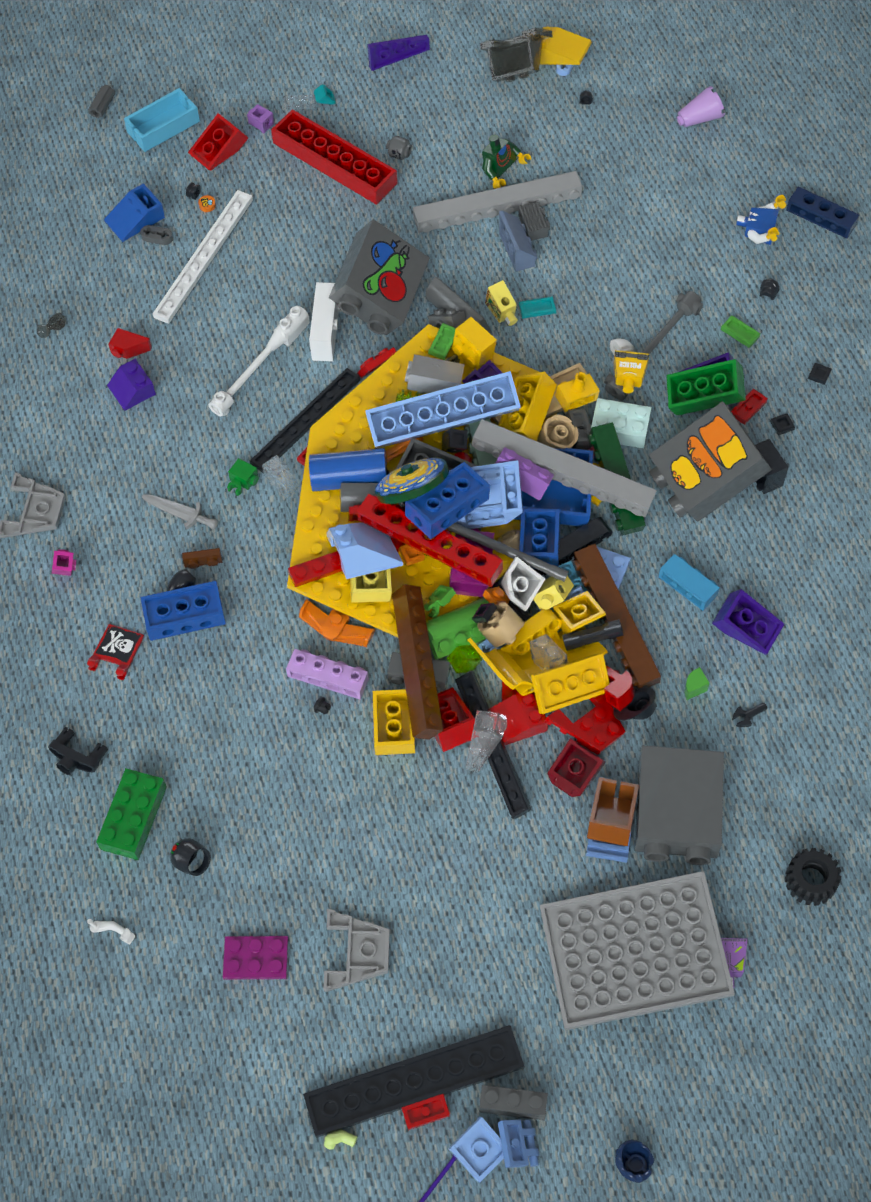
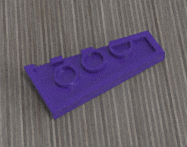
M427 35L367 44L369 68L371 71L430 50L429 37Z

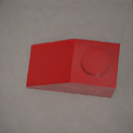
M117 328L108 343L111 354L117 358L123 357L128 359L152 349L150 338Z

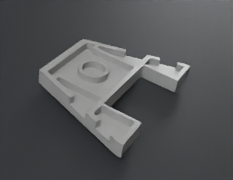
M15 473L11 484L12 490L28 492L20 522L0 521V538L57 529L66 499L65 494L46 485H40L33 479L22 477L19 473Z
M327 909V930H348L346 971H324V992L387 974L389 968L390 930L367 921L357 920L346 914L337 913L335 910Z

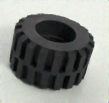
M811 848L810 851L803 849L802 853L798 852L792 858L786 870L785 882H788L786 885L787 890L791 889L790 895L793 898L798 896L797 901L800 903L802 900H805V905L809 906L812 902H814V906L819 905L821 901L824 904L833 897L840 885L842 877L840 876L841 868L837 867L838 862L836 859H831L832 855L830 853L828 855L824 854L825 850L820 849L818 852L816 848ZM807 868L818 870L824 878V883L821 885L808 883L802 875V870Z

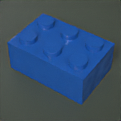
M523 509V513H521L519 551L559 567L560 509Z

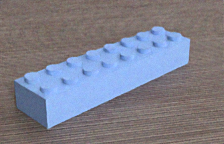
M509 371L365 410L375 449L408 441L412 438L415 439L478 422L481 419L485 420L518 411L521 407L512 374Z

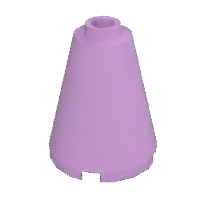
M712 86L703 90L678 112L676 118L680 126L688 127L724 117L725 113L721 112L724 109L717 92L713 93L711 91L713 89Z

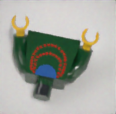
M491 135L489 137L490 143L482 151V169L488 178L493 180V188L497 189L501 188V186H506V181L498 178L517 160L516 156L519 157L518 161L520 164H528L525 159L531 160V156L529 154H522L521 150L510 140L502 139L498 135Z

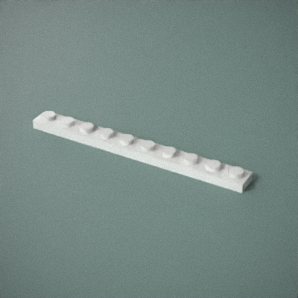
M239 190L236 191L153 312L155 319L168 324L171 322L253 201L252 195Z

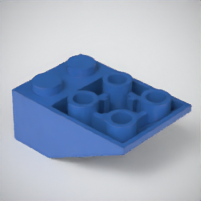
M143 183L129 191L105 217L104 221L117 237L124 242L138 234L144 226L153 225L164 219L165 215L161 202Z

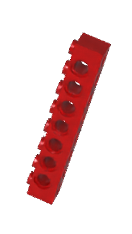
M368 494L356 511L359 521L490 587L493 586L503 570V560L498 555L489 554L480 546H473L467 543L464 538L451 535L446 529L436 535L434 539L427 540L428 536L405 516V511L395 504L379 502L376 496ZM411 529H418L415 532L410 531ZM446 545H450V546H451L450 548H447V549H446V548H443V547L446 546ZM468 554L466 557H461L460 555ZM479 562H484V563H485L484 565H481V566H480V565H477V563H479Z

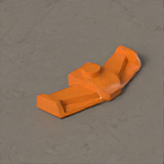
M308 599L305 600L300 609L299 618L332 642L338 641L367 647L375 633V628L348 624L350 617L334 609L331 610L328 616Z

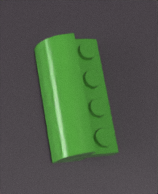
M484 597L426 621L430 647L436 660L470 646L471 644L467 640L469 638L475 643L486 639L480 633L477 627L478 623L472 620L480 605L489 603Z

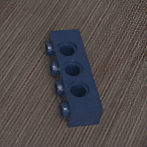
M799 186L790 197L786 211L848 239L856 227L859 219V214L854 211H850Z

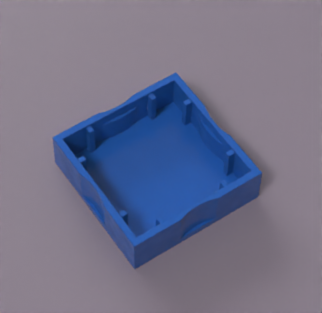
M571 448L557 449L593 464V451ZM551 480L540 501L521 490L523 509H560V524L582 527L589 522L591 494H583L578 489L566 487L556 480ZM521 514L514 519L521 520Z

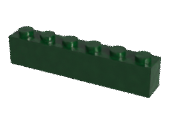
M613 422L592 427L588 434V440L595 450L593 452L595 462H598L601 468L631 480ZM609 503L610 511L616 517V529L620 531L622 536L644 530L646 524L643 516H637L627 509H620L614 504Z

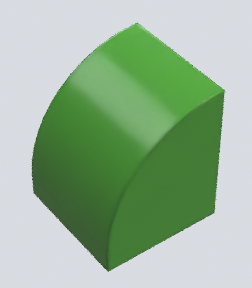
M700 667L693 670L687 678L684 690L686 700L708 691L710 683Z

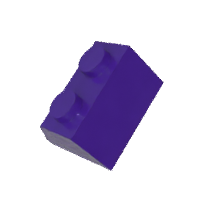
M136 359L121 365L107 384V387L124 411L156 395L152 381Z

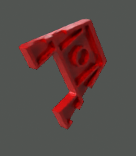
M605 693L590 698L589 700L596 707L574 723L560 709H557L545 719L547 724L560 728V732L573 736L577 739L576 742L597 755L626 732L620 720L614 717V709L606 702Z

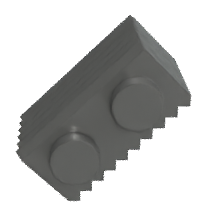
M538 202L520 205L518 216L521 224L525 225L526 236H529L531 241L548 237L550 223L548 220L545 221L544 208H540Z

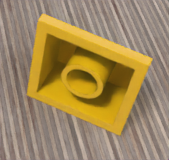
M588 591L553 607L554 613L562 621L560 628L565 634L606 615L605 611Z

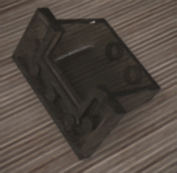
M535 27L521 31V36L503 41L493 39L480 43L481 50L488 51L492 81L513 82L515 78H528L529 74L539 72L542 41L552 38V31Z

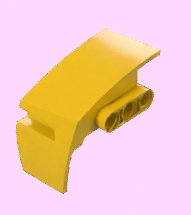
M550 608L542 609L525 621L524 626L515 635L516 640L510 645L506 644L501 649L494 648L486 653L471 638L467 639L496 675L512 690L516 689L523 696L534 692L532 674L593 654L603 653L605 655L608 653L607 649L600 642L566 651L562 637L565 633L563 631L557 632L562 625V621ZM582 626L574 631L585 630L586 628Z

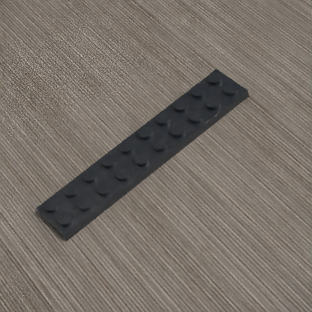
M508 1025L304 1093L303 1096L315 1137L318 1138L328 1133L401 1110L402 1107L437 1095H446L524 1069L525 1066L512 1028Z

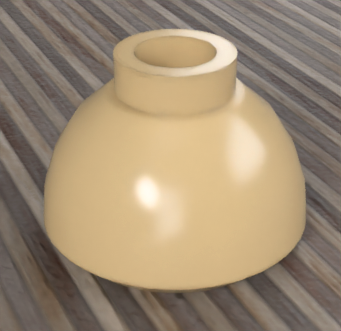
M508 531L500 536L497 541L519 550L520 531Z

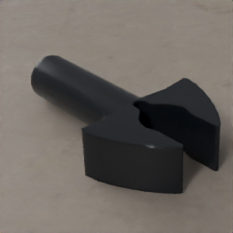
M761 703L748 711L743 710L739 706L732 720L739 716L745 717L736 726L750 727L752 725L750 718L767 710V705Z

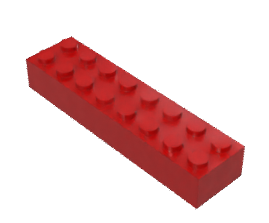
M293 109L271 129L273 144L376 205L397 185V170Z

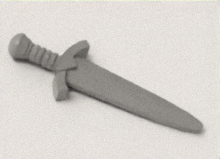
M148 494L142 495L143 500L187 521L184 523L186 529L191 528L197 522L203 523L211 529H215L218 526L217 519H210L201 515L202 508L200 502L196 503V509L161 497Z

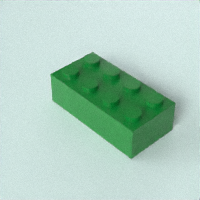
M736 359L666 375L668 408L675 415L714 408L722 401L725 405L746 401L743 366Z
M125 768L96 841L100 850L139 861L167 788L163 778Z

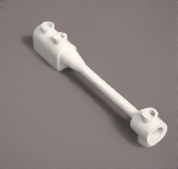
M294 306L290 309V313L280 320V324L274 329V333L266 345L267 347L227 392L219 391L214 395V398L208 404L212 412L218 416L227 415L231 405L234 403L232 396L267 356L282 344L287 346L292 344L310 323L309 315L305 309L300 306Z

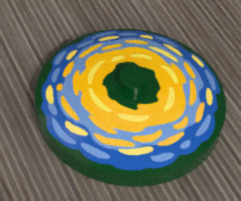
M438 457L424 458L405 464L379 481L374 491L379 502L384 504L401 503L417 498L431 491L446 479L449 474L448 465L444 459Z

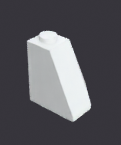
M515 557L500 584L510 601L523 611H527L545 578L521 559Z

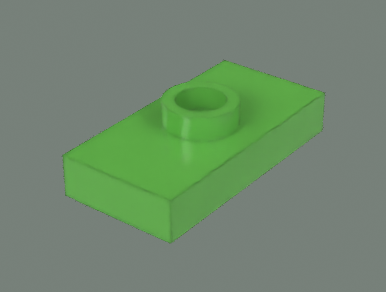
M732 315L721 326L723 332L748 348L758 340L761 334Z
M442 323L428 354L445 360L453 345L456 328Z

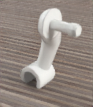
M92 919L87 920V923L91 925L90 931L93 933L107 930L116 931L121 934L120 939L129 945L135 938V935L128 928L125 929L114 921L93 922Z

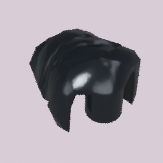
M772 278L763 280L759 296L765 295L774 300L780 290L778 282Z

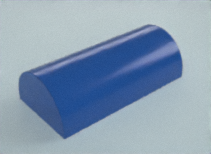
M385 448L310 454L309 473L312 491L340 489L341 483H379L387 475Z

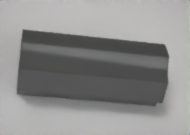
M105 84L101 86L88 109L89 114L96 118L102 117L115 95L114 89Z

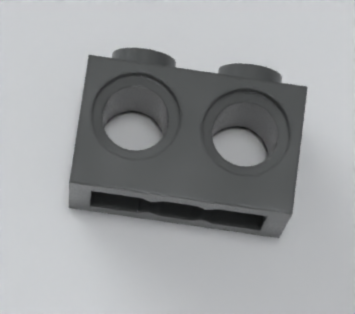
M585 409L568 410L565 416L578 429V440L571 449L589 450L592 446L588 440L591 426Z

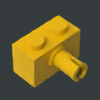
M579 372V374L576 373L575 379L568 382L563 381L557 386L555 397L564 412H567L568 410H573L596 401L600 390L590 373L586 375L583 372Z

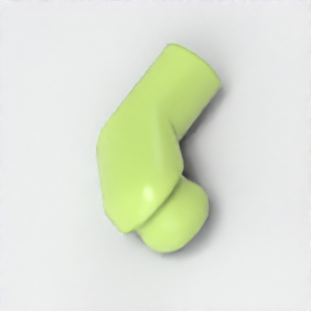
M337 1130L325 1136L324 1146L332 1150L336 1144L343 1142L354 1147L358 1137L344 1130Z

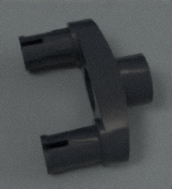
M64 727L56 740H52L48 746L52 754L60 759L56 767L66 775H71L75 769L90 773L95 772L108 748L105 745L101 746V743H97L91 754L85 756L66 746L75 733L70 728L68 730V727Z

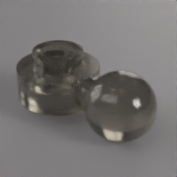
M62 313L54 314L48 320L47 325L41 324L37 327V335L41 338H46L50 335L51 330H61L65 326L66 318Z

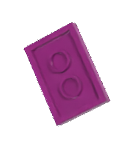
M225 936L223 980L287 979L288 936Z

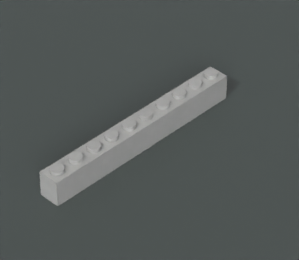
M573 171L413 207V218L418 233L430 232L434 229H444L452 225H462L465 222L479 221L488 217L493 218L499 215V211L511 214L512 212L519 211L520 205L532 204L533 202H538L540 207L546 204L560 203L568 199L574 200L581 197L582 185L577 172Z
M481 419L473 436L472 446L478 451H485L498 458L504 447L554 474L552 480L561 482L566 487L578 489L583 494H591L600 501H607L620 509H627L637 516L646 517L657 491Z

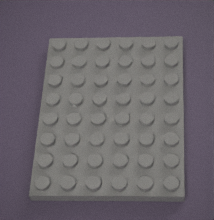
M704 871L540 905L565 1030L735 996Z

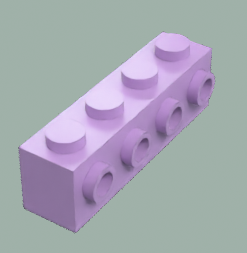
M294 649L286 668L288 677L360 700L369 680L368 672L361 667L354 668L342 661L335 662L329 660L326 656H316L303 649Z

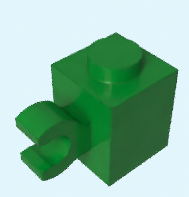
M238 458L228 471L231 482L228 484L227 489L230 492L233 488H237L235 493L239 496L242 493V487L249 490L251 486H255L259 479L257 468Z

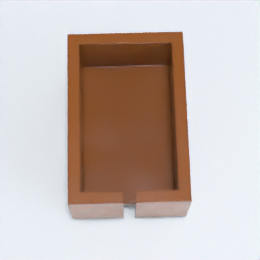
M599 777L587 838L628 846L639 785L621 781L619 796L616 798L614 796L617 780Z

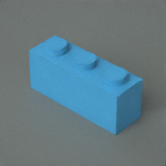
M676 554L659 571V578L702 611L718 596L720 587H718L716 582L706 578L700 570L693 568L684 558L678 557Z

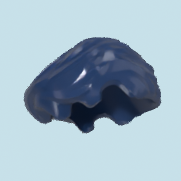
M633 1139L626 1140L619 1145L616 1150L615 1164L623 1177L630 1181L641 1183L651 1176L654 1157L646 1145Z

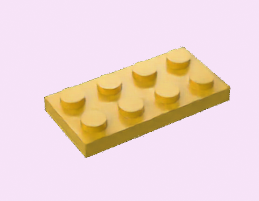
M603 653L593 654L531 675L540 714L604 694V688L610 684Z

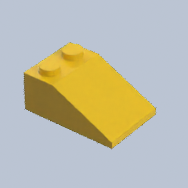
M543 27L531 50L537 64L580 65L592 42L590 39L559 27Z

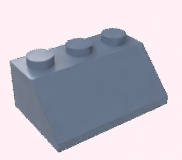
M499 211V235L515 272L535 267L537 253L531 247L530 237L526 236L525 225L521 224L518 217L505 211Z

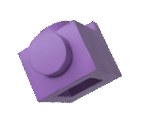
M258 104L247 114L248 123L261 130L263 134L274 124L273 113Z

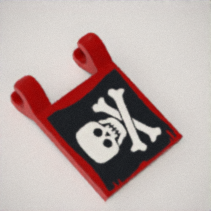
M109 624L96 650L87 661L88 669L96 671L100 659L119 665L116 669L117 679L124 680L144 635Z

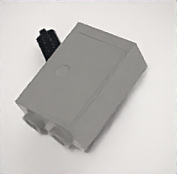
M414 354L413 361H409L406 371L405 382H408L407 389L417 391L419 394H428L461 385L465 364H460L458 355H453L446 360H440Z

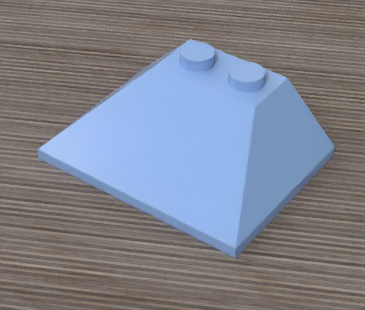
M518 460L471 467L490 484L489 500L455 523L469 529L504 525L523 513Z
M363 522L337 525L336 527L329 528L326 533L331 547L336 546L340 555L341 568L346 579L403 566V562L390 536Z

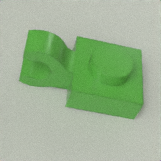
M440 585L428 598L430 601L424 605V610H431L428 616L432 618L437 617L439 607L448 604L456 592L452 587Z

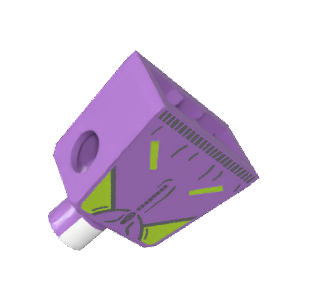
M721 938L734 988V977H742L744 972L747 939Z

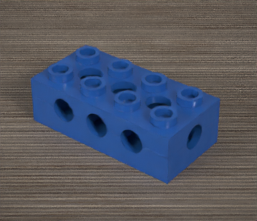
M463 462L449 471L446 479L437 487L417 498L405 501V516L426 536L432 539L489 500L490 484L468 464Z
M216 581L140 597L146 631L150 641L226 624Z

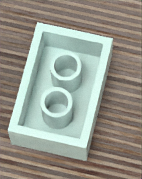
M597 398L591 428L613 422L620 445L644 449L651 407Z

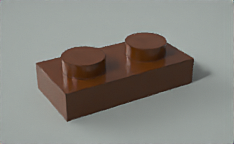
M220 548L182 553L185 568L196 569L203 565L216 566L218 563H223Z

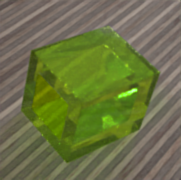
M472 645L457 646L447 657V660L457 674L466 673L470 670L473 671L483 660Z

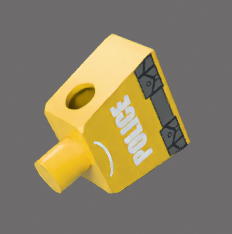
M615 350L613 362L615 384L623 386V392L632 393L634 387L642 386L648 367L649 354Z

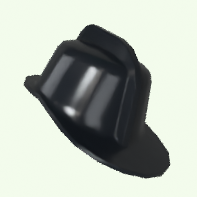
M651 687L638 689L634 692L633 700L621 711L614 708V717L622 721L632 718L639 720L647 719L654 713L657 707L654 701L656 698L655 690Z

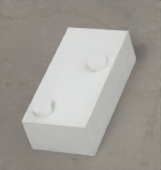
M316 282L309 338L311 357L314 361H333L338 314L342 312L338 304L329 299L335 283Z

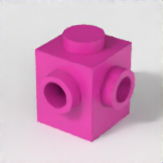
M62 549L54 551L51 574L71 576V572L76 569V560L73 559L74 553Z

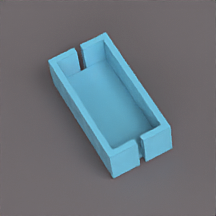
M178 88L125 117L124 122L127 133L146 152L200 122L198 108Z

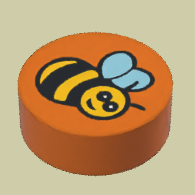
M202 196L198 201L199 208L203 212H211L216 207L215 199L212 196Z

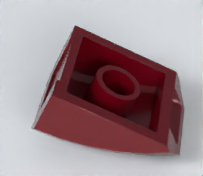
M570 738L547 774L553 785L571 797H578L588 788L606 761Z

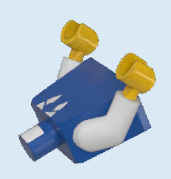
M778 195L775 202L766 206L751 208L749 217L738 215L736 225L746 227L745 237H748L756 244L766 243L771 245L772 241L777 240L776 235L780 234L775 227L779 211L778 207L780 209L786 207L785 196Z

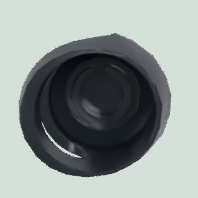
M185 838L173 845L170 859L176 869L189 875L199 876L207 870L211 855L199 842L191 838ZM202 849L204 859L201 866L194 871H189L188 867L196 857L197 851Z

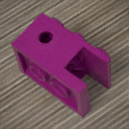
M476 528L471 529L491 539H494V533L483 532ZM455 533V537H462L467 543L473 546L478 545L485 552L493 554L492 549ZM461 554L460 556L466 557L468 554ZM484 562L477 563L480 566L485 564ZM451 567L449 587H452L457 595L483 597V593L488 589V585Z

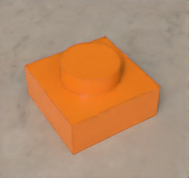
M408 545L399 548L406 566L425 559L422 552Z
M499 586L486 589L483 593V597L489 603L506 602L508 604L510 601Z

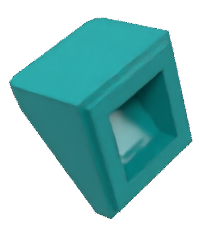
M324 84L314 90L317 103L336 104L333 91Z

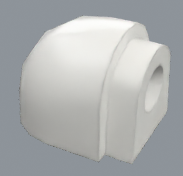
M619 338L613 339L610 342V349L613 354H615V350L634 352V346L628 340Z

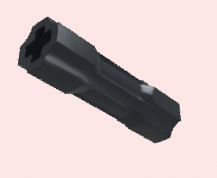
M620 619L562 635L566 651L602 640L624 636Z

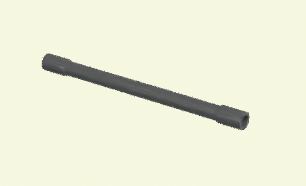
M454 523L447 528L451 532L513 559L518 557L527 565L565 582L569 573L565 569L546 563L460 524Z

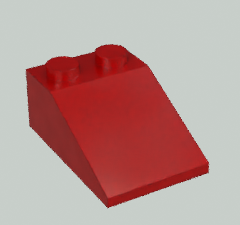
M217 113L188 153L211 171L237 153L248 137Z
M452 687L438 693L443 731L434 737L442 751L445 752L480 737L475 718L455 689Z
M535 692L525 696L517 693L489 708L504 745L548 730L545 714L539 713Z

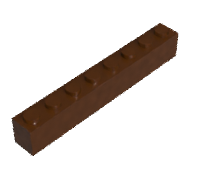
M596 544L574 552L572 563L575 570H579L582 575L580 579L583 586L588 587L590 595L606 613L605 616L599 619H603L605 623L620 619L624 636L613 638L614 642L612 644L616 653L620 652L622 656L621 663L625 670L628 669L632 676L633 687L636 686L637 689L660 683L661 675Z
M404 584L392 594L412 736L413 738L430 740L442 732L443 727L421 587Z

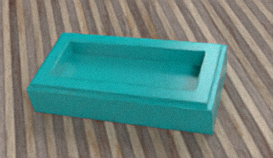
M553 296L520 301L518 303L522 319L556 314Z

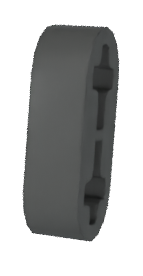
M147 225L140 231L142 239L146 242L167 245L173 241L172 232L167 228Z

